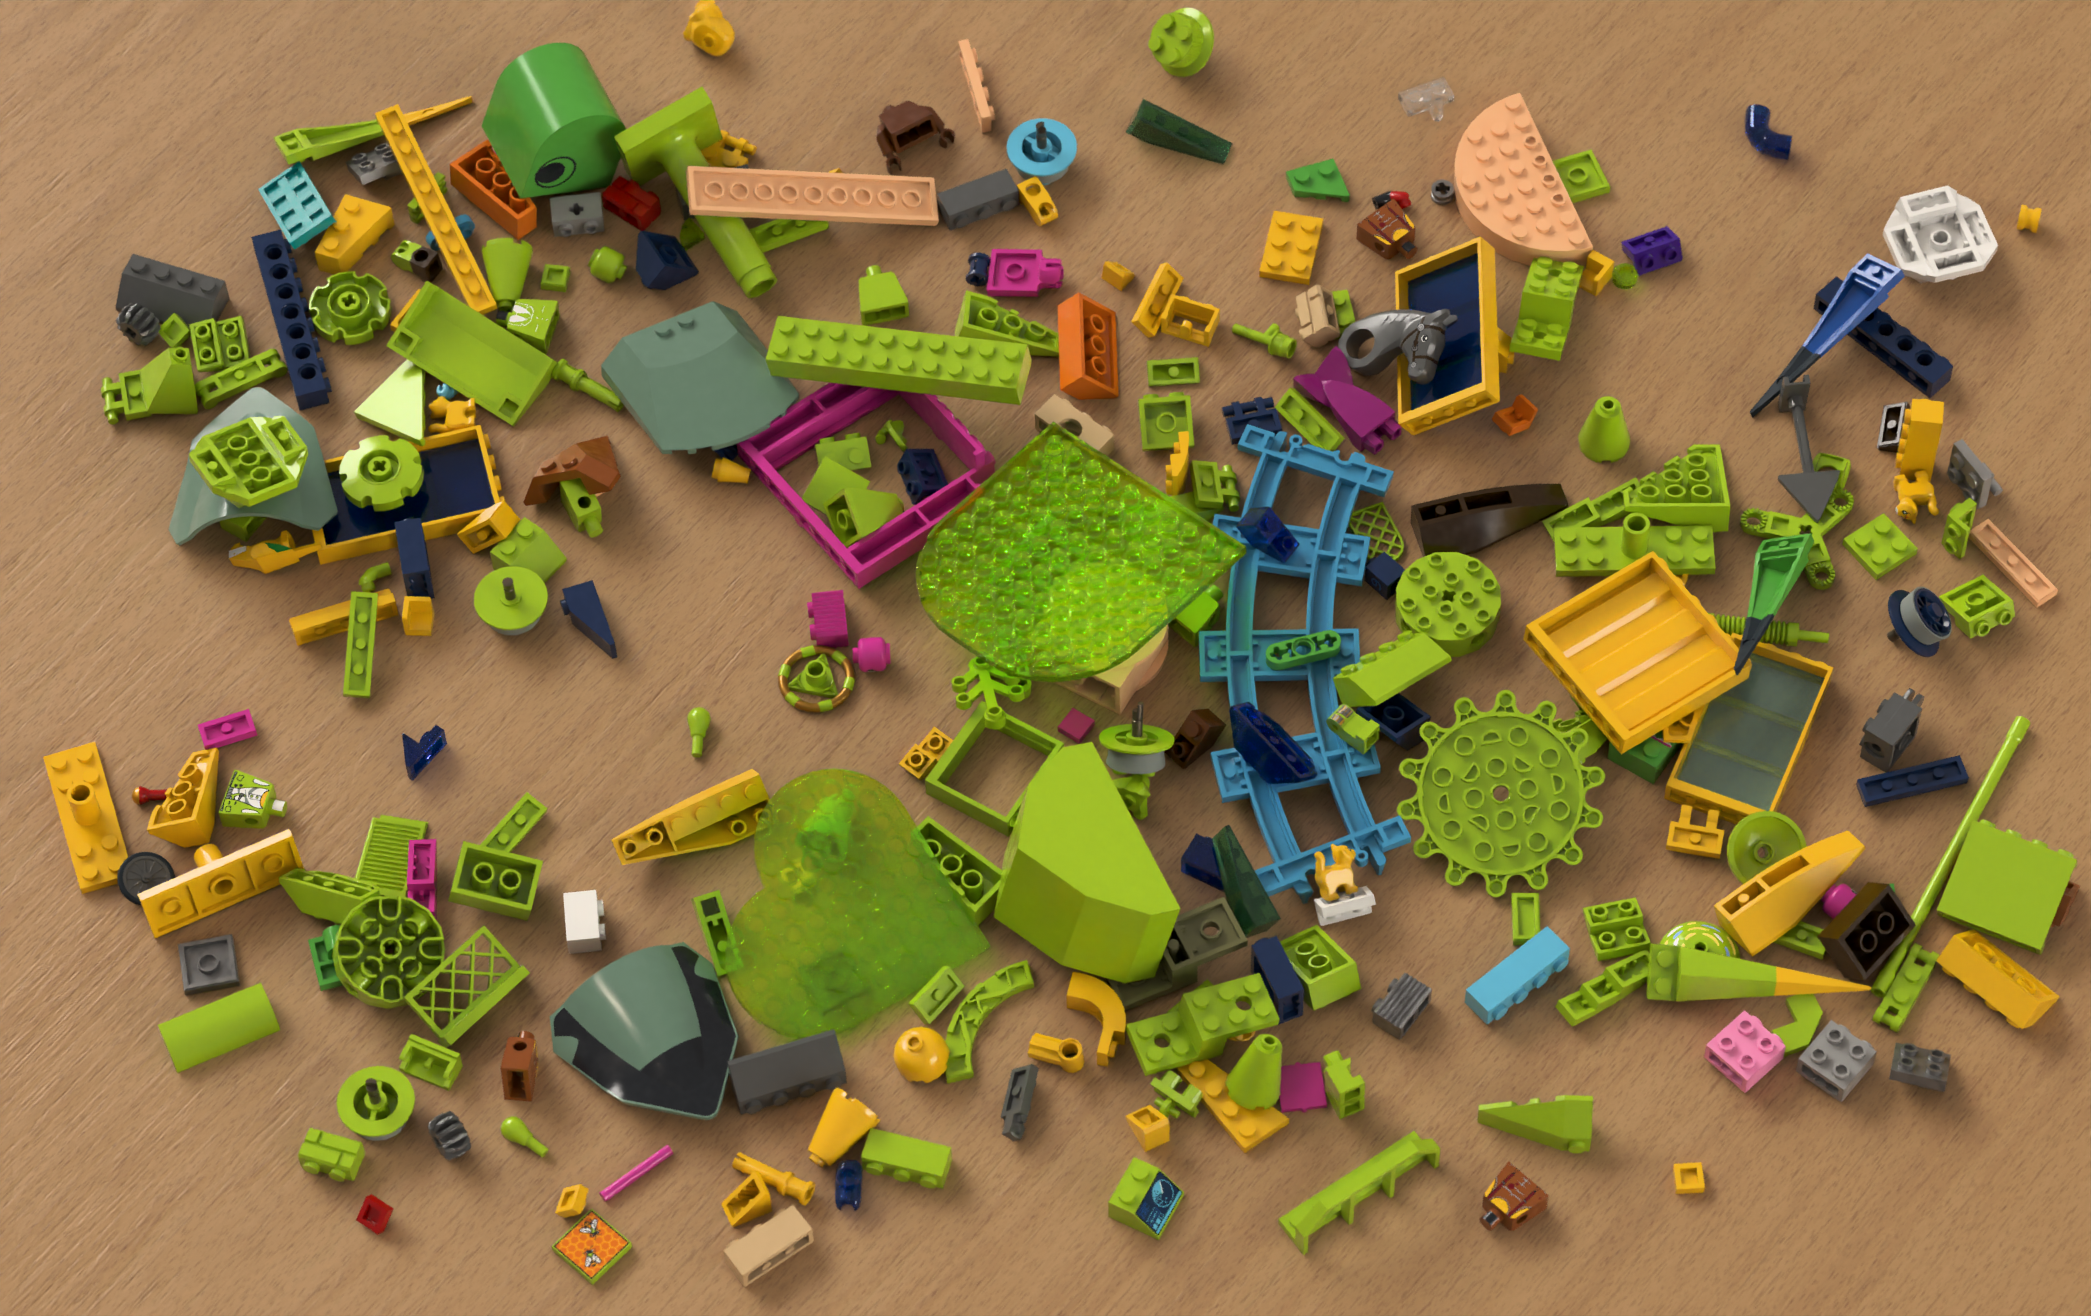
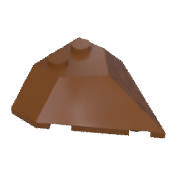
M608 436L576 443L541 463L524 499L525 506L546 503L559 486L560 481L581 478L589 495L611 491L620 479L621 474L617 468L618 465Z

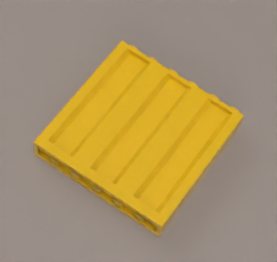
M1654 551L1526 625L1523 639L1620 754L1625 753L1749 678L1752 667L1749 658L1738 676L1736 675L1734 666L1739 648L1735 645L1733 638L1718 626L1715 617L1704 610L1699 599L1695 595H1691L1685 588L1681 578L1675 576L1670 571L1666 561L1663 558H1659Z

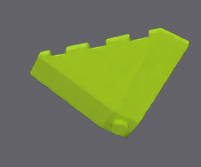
M1694 444L1687 449L1688 455L1681 460L1679 456H1675L1664 464L1665 470L1658 475L1652 471L1640 479L1641 486L1635 490L1631 487L1623 490L1625 511L1641 513L1647 517L1679 526L1712 525L1713 533L1728 531L1730 500L1720 444Z

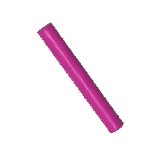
M668 1145L664 1146L599 1193L601 1198L605 1202L670 1157L673 1154L672 1149Z

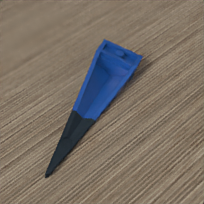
M1867 253L1849 271L1821 319L1790 363L1750 410L1752 418L1780 394L1783 377L1788 376L1789 383H1793L1888 299L1887 293L1905 277L1902 269Z

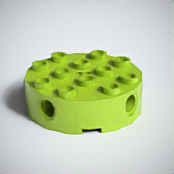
M1435 552L1417 559L1403 571L1396 587L1395 597L1396 624L1401 633L1406 631L1425 633L1448 653L1450 657H1461L1479 650L1495 633L1501 611L1500 585L1493 572L1478 559L1458 552Z
M390 895L368 898L351 909L337 931L332 953L336 975L348 993L366 1005L386 1009L406 1006L408 1004L403 997L444 961L445 945L443 932L430 910L411 898ZM390 948L394 951L393 954L389 955L384 952ZM431 981L424 987H431ZM419 991L412 998L416 1001L425 995L427 991Z

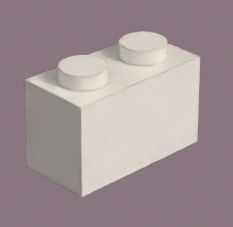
M596 890L563 893L569 954L602 951L601 940H606L605 923L600 924L599 916H604L603 900H598Z

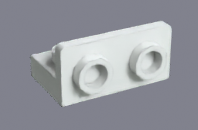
M1367 886L1358 888V892L1346 894L1345 891L1338 893L1339 898L1333 901H1326L1324 898L1314 899L1319 924L1324 926L1370 914L1372 912L1371 906L1376 905L1374 894Z

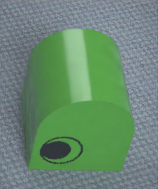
M569 43L541 45L513 60L504 69L496 82L482 123L485 134L520 198L609 187L621 158L614 136L626 130L585 53L579 47Z

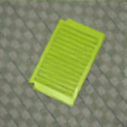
M381 815L380 819L373 817L355 879L377 884L379 896L408 897L409 840H423L428 822Z

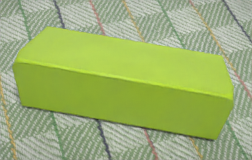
M1198 357L1146 361L1148 386L1200 383Z

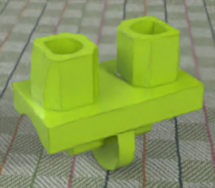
M1168 1070L1160 1080L1156 1077L1152 1080L1150 1085L1154 1087V1091L1166 1099L1164 1101L1157 1097L1154 1101V1104L1160 1108V1113L1166 1117L1171 1115L1177 1119L1181 1114L1175 1108L1177 1106L1193 1118L1199 1113L1197 1105L1203 1096V1093L1198 1088L1189 1084L1183 1094H1179L1175 1090L1182 1082V1079L1171 1070Z

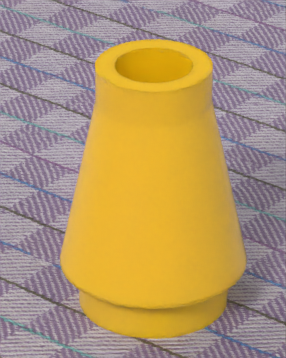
M725 457L723 459L716 458L711 478L717 479V482L748 484L751 469Z

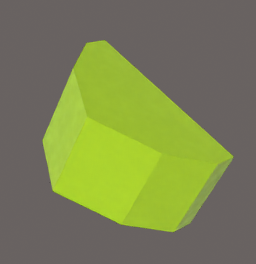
M1088 742L1063 747L1028 784L1004 854L994 918L1063 966L1122 983L1153 978L1180 912V907L1093 743Z

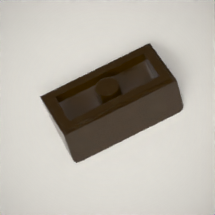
M1908 402L1884 405L1877 444L1878 450L1898 453L1905 409L1911 408Z

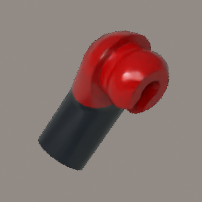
M1388 191L1372 198L1376 209L1381 208L1392 199L1398 203L1401 209L1411 206L1410 195L1405 191Z

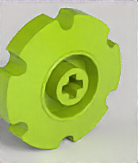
M346 271L328 277L326 286H317L310 297L309 312L314 329L324 339L333 343L336 340L342 339L345 345H355L373 339V332L375 330H384L390 320L392 306L388 298L387 288L379 279L368 273L358 277L355 271Z
M388 435L373 436L360 441V448L355 451L349 450L341 461L339 475L343 482L341 484L343 492L354 505L362 509L367 505H372L374 511H388L404 505L403 499L406 496L414 497L417 494L424 478L420 455L416 448L402 438H399L397 441H390Z

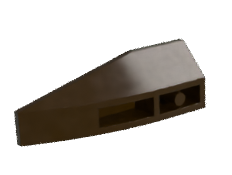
M1561 484L1504 486L1461 493L1412 505L1410 523L1423 557L1435 552H1458L1469 555L1477 553L1568 508L1569 504Z

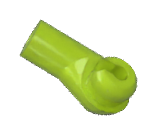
M388 562L370 567L364 572L358 582L361 585L362 592L374 591L375 585L373 581L392 575Z

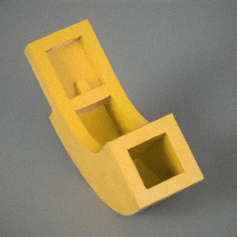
M1073 972L1066 995L1067 1008L1087 1012L1096 1017L1101 1023L1103 1030L1097 1048V1065L1108 1067L1110 1057L1115 1058L1118 1044L1125 1045L1126 1042L1124 1006L1116 992L1105 982L1091 975Z

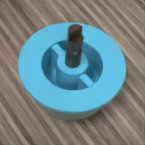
M1040 118L1026 121L1012 131L1007 141L1009 160L1016 167L1020 176L1025 180L1037 176L1042 185H1047L1063 177L1077 152V142L1073 132L1064 124L1052 119Z

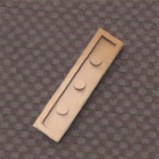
M1989 519L1970 530L1968 538L2036 608L2057 595L2058 589Z

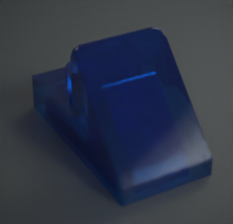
M435 725L430 731L425 732L419 743L406 734H402L408 778L413 781L447 744L445 732L439 726Z

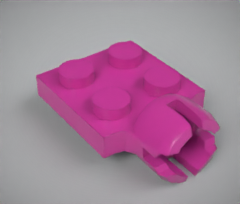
M992 249L987 295L1038 297L1039 291L1043 288H1060L1063 281L1059 280H1063L1064 276L1062 260L1058 258H1044L1042 250Z

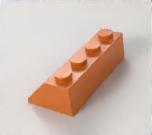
M1078 292L1058 305L1060 390L1078 400L1115 399L1119 396L1116 313Z

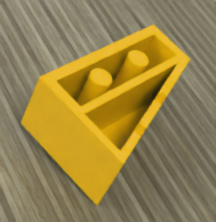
M345 194L334 214L336 222L327 228L315 251L318 269L330 274H337L352 268L363 257V252L368 247L374 246L387 229L391 230L395 226L392 208Z

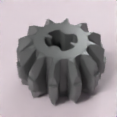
M130 303L128 306H125L116 319L117 328L123 332V336H126L130 342L134 341L139 346L141 344L146 346L148 343H151L161 329L158 324L159 320L154 317V313L150 312L147 307H142L139 303Z
M453 1112L442 1113L428 1122L432 1141L441 1155L447 1160L458 1158L471 1149L467 1131L458 1116Z

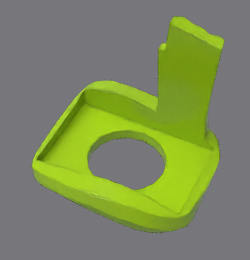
M1818 453L1812 461L1814 471L1818 472L1823 467L1839 470V478L1834 491L1835 489H1844L1851 468L1850 460L1827 453Z

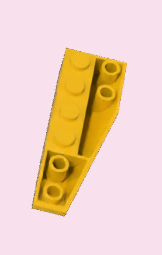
M750 769L665 809L611 839L621 865L731 845L775 825L779 821L760 774Z
M1847 830L1805 847L1780 860L1714 905L1719 925L1753 957L1794 928L1865 850V846Z

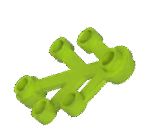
M977 656L969 662V671L964 676H956L951 680L952 690L955 693H959L956 695V707L960 710L971 708L972 703L983 693L987 707L984 713L985 726L992 730L1001 729L1006 724L1005 711L998 706L994 692L1008 697L1013 702L1024 700V687L1017 685L1020 682V671L1016 668L1003 670L995 666L993 659L987 656ZM994 676L996 678L1002 679L1005 681L1007 685L1012 686H1006L1002 683L992 680L990 677ZM975 679L980 680L968 693H965L971 682Z

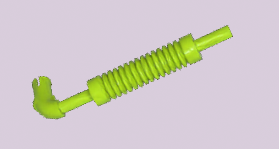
M1708 613L1715 617L1718 626L1725 633H1728L1730 636L1732 632L1743 635L1746 623L1745 617L1741 619L1740 616L1735 618V616L1730 617V615L1725 617L1724 614L1722 616L1720 614L1715 616L1714 613ZM1773 620L1760 639V642L1765 641V643H1768L1770 641V644H1773V642L1778 644L1780 642L1781 645L1785 642L1786 646L1797 647L1798 640L1828 643L1829 633L1799 630V623L1788 622L1786 624L1783 621L1781 624L1780 621L1776 623Z

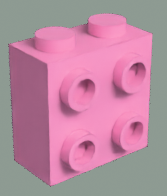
M1744 1010L1706 1044L1704 1058L1746 1093L1783 1059L1785 1045L1778 1035L1771 1034L1765 1029L1757 1017L1749 1015Z

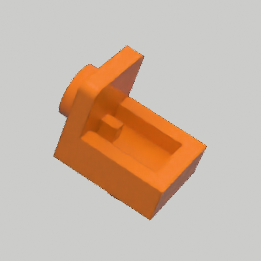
M1520 394L1516 397L1512 406L1495 412L1492 421L1504 433L1511 436L1529 429L1538 409L1525 396Z

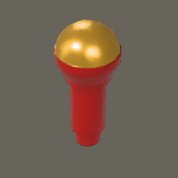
M139 786L133 790L132 800L139 805L146 804L149 801L166 800L165 792L168 789L149 790Z

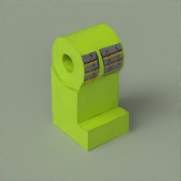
M1340 705L1326 720L1328 727L1339 738L1363 755L1379 740L1380 725L1372 719L1367 721L1347 705Z

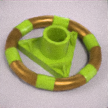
M811 645L793 652L785 659L778 674V686L785 700L794 708L813 713L829 711L841 705L850 696L855 684V671L848 657L835 648L823 645ZM820 655L816 660L810 661L805 669L788 684L791 668L797 661L802 658ZM826 656L835 660L845 671V681L839 694ZM791 691L832 699L810 703L801 700Z

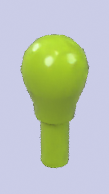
M703 707L693 708L687 717L692 737V756L696 758L702 757L703 738H705L711 721L710 713Z
M510 1116L502 1122L501 1134L505 1139L522 1146H527L542 1158L547 1154L549 1149L533 1137V1134L520 1118Z

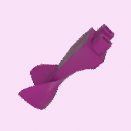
M1337 346L1331 350L1315 374L1297 375L1293 378V386L1301 395L1321 403L1332 410L1352 445L1360 452L1366 449L1375 455L1384 447V441L1380 438L1385 434L1390 440H1395L1401 435L1402 427L1395 420V411L1373 394L1353 385V378L1347 359Z

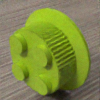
M1182 8L1173 13L1164 14L1157 20L1148 46L1155 59L1160 62L1165 71L1177 77H1188L1200 71L1209 60L1214 46V32L1205 14L1197 9Z

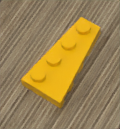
M1208 1059L1195 1061L1178 1068V1074L1187 1085L1195 1086L1203 1093L1200 1101L1244 1153L1289 1124V1118L1273 1106L1269 1109H1264L1263 1106L1255 1107V1110H1251L1233 1101L1228 1095L1229 1089L1225 1085L1228 1074Z

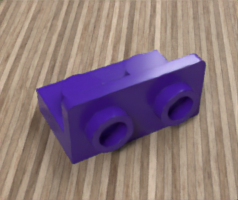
M1668 226L1621 242L1622 251L1633 261L1634 272L1637 276L1683 260L1680 238Z

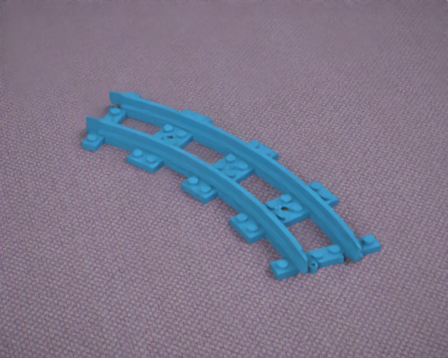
M1247 424L1238 443V450L1261 458L1252 479L1241 518L1220 514L1214 515L1206 553V563L1231 567L1227 600L1226 631H1199L1200 682H1227L1230 713L1236 747L1211 752V761L1222 803L1250 799L1260 831L1274 862L1271 865L1252 871L1251 879L1261 899L1294 888L1302 903L1306 904L1314 893L1306 876L1310 874L1315 875V852H1322L1325 857V866L1335 864L1331 844L1336 846L1345 845L1350 849H1354L1356 853L1354 859L1357 866H1366L1369 858L1376 874L1379 876L1382 874L1386 864V858L1383 853L1411 842V835L1400 815L1375 824L1357 780L1358 777L1381 773L1375 745L1363 755L1339 738L1328 727L1326 722L1328 717L1339 707L1336 687L1332 678L1340 674L1343 667L1360 662L1359 629H1333V609L1336 583L1362 586L1371 537L1347 534L1346 532L1360 490L1385 497L1392 482L1394 471L1366 463L1365 456L1357 452L1351 454L1348 461H1342L1339 459L1340 450L1332 452L1310 444L1302 446V437L1296 434L1290 437L1289 452H1285L1287 432L1280 431L1275 436L1273 432ZM1287 466L1334 481L1319 529L1268 522ZM1289 548L1293 551V554L1286 556L1283 554V550ZM1258 571L1310 579L1306 629L1253 630L1254 600ZM1326 630L1335 631L1341 637V650L1334 657L1283 670H1273L1266 664V650L1271 644ZM1325 641L1328 647L1333 646L1329 641ZM1315 643V651H1319L1317 643ZM1299 646L1296 649V652L1301 655H1306L1311 651L1307 646ZM1274 654V657H1276L1277 660H1281V659H1282V657H1277V656ZM1307 680L1315 733L1264 742L1258 713L1255 681ZM1293 761H1298L1301 766L1294 769L1290 764ZM1329 783L1348 835L1301 853L1287 821L1278 793Z

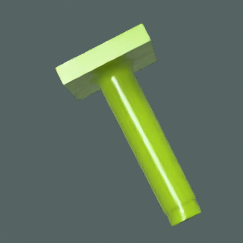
M701 86L617 134L614 138L625 171L630 179L636 181L641 186L660 174L667 172L689 207L686 169L688 166L710 167L701 150L720 141L722 135L713 103ZM694 215L734 280L748 298L758 297L769 291L776 284L777 278L771 269V265L741 217Z

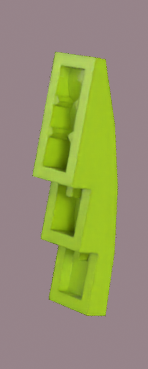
M1642 950L1606 967L1602 975L1583 983L1579 991L1558 1000L1555 1006L1556 1009L1573 1027L1617 1003L1647 983L1648 950Z

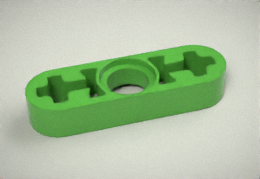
M1326 630L1271 644L1266 650V664L1273 670H1283L1334 657L1341 650V637L1335 631ZM1325 641H1329L1333 646L1328 647ZM1315 643H1317L1319 651H1315ZM1299 646H1307L1311 651L1306 655H1301L1296 652V649ZM1278 653V655L1282 657V659L1277 660V658L1274 657V654Z

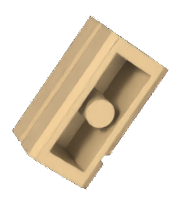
M1315 285L1308 289V292H1303L1296 296L1297 308L1295 313L1301 324L1299 334L1305 343H1309L1315 348H1320L1327 344L1328 341H1332L1340 336L1331 291L1321 285Z

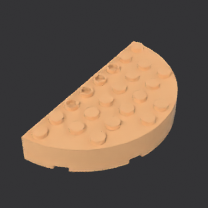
M1517 93L1494 103L1473 120L1464 132L1458 145L1454 169V196L1461 217L1476 237L1481 236L1495 248V252L1513 261L1531 266L1533 258L1549 257L1553 261H1572L1577 265L1586 266L1587 256L1593 250L1592 243L1521 94Z

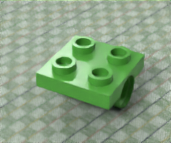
M341 925L330 926L322 932V936L308 940L321 991L343 986L336 975L332 957L335 937Z

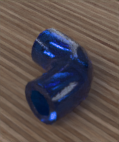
M1759 104L1748 106L1744 118L1745 135L1750 144L1764 155L1789 160L1792 135L1779 134L1771 130L1769 127L1771 111L1767 107Z

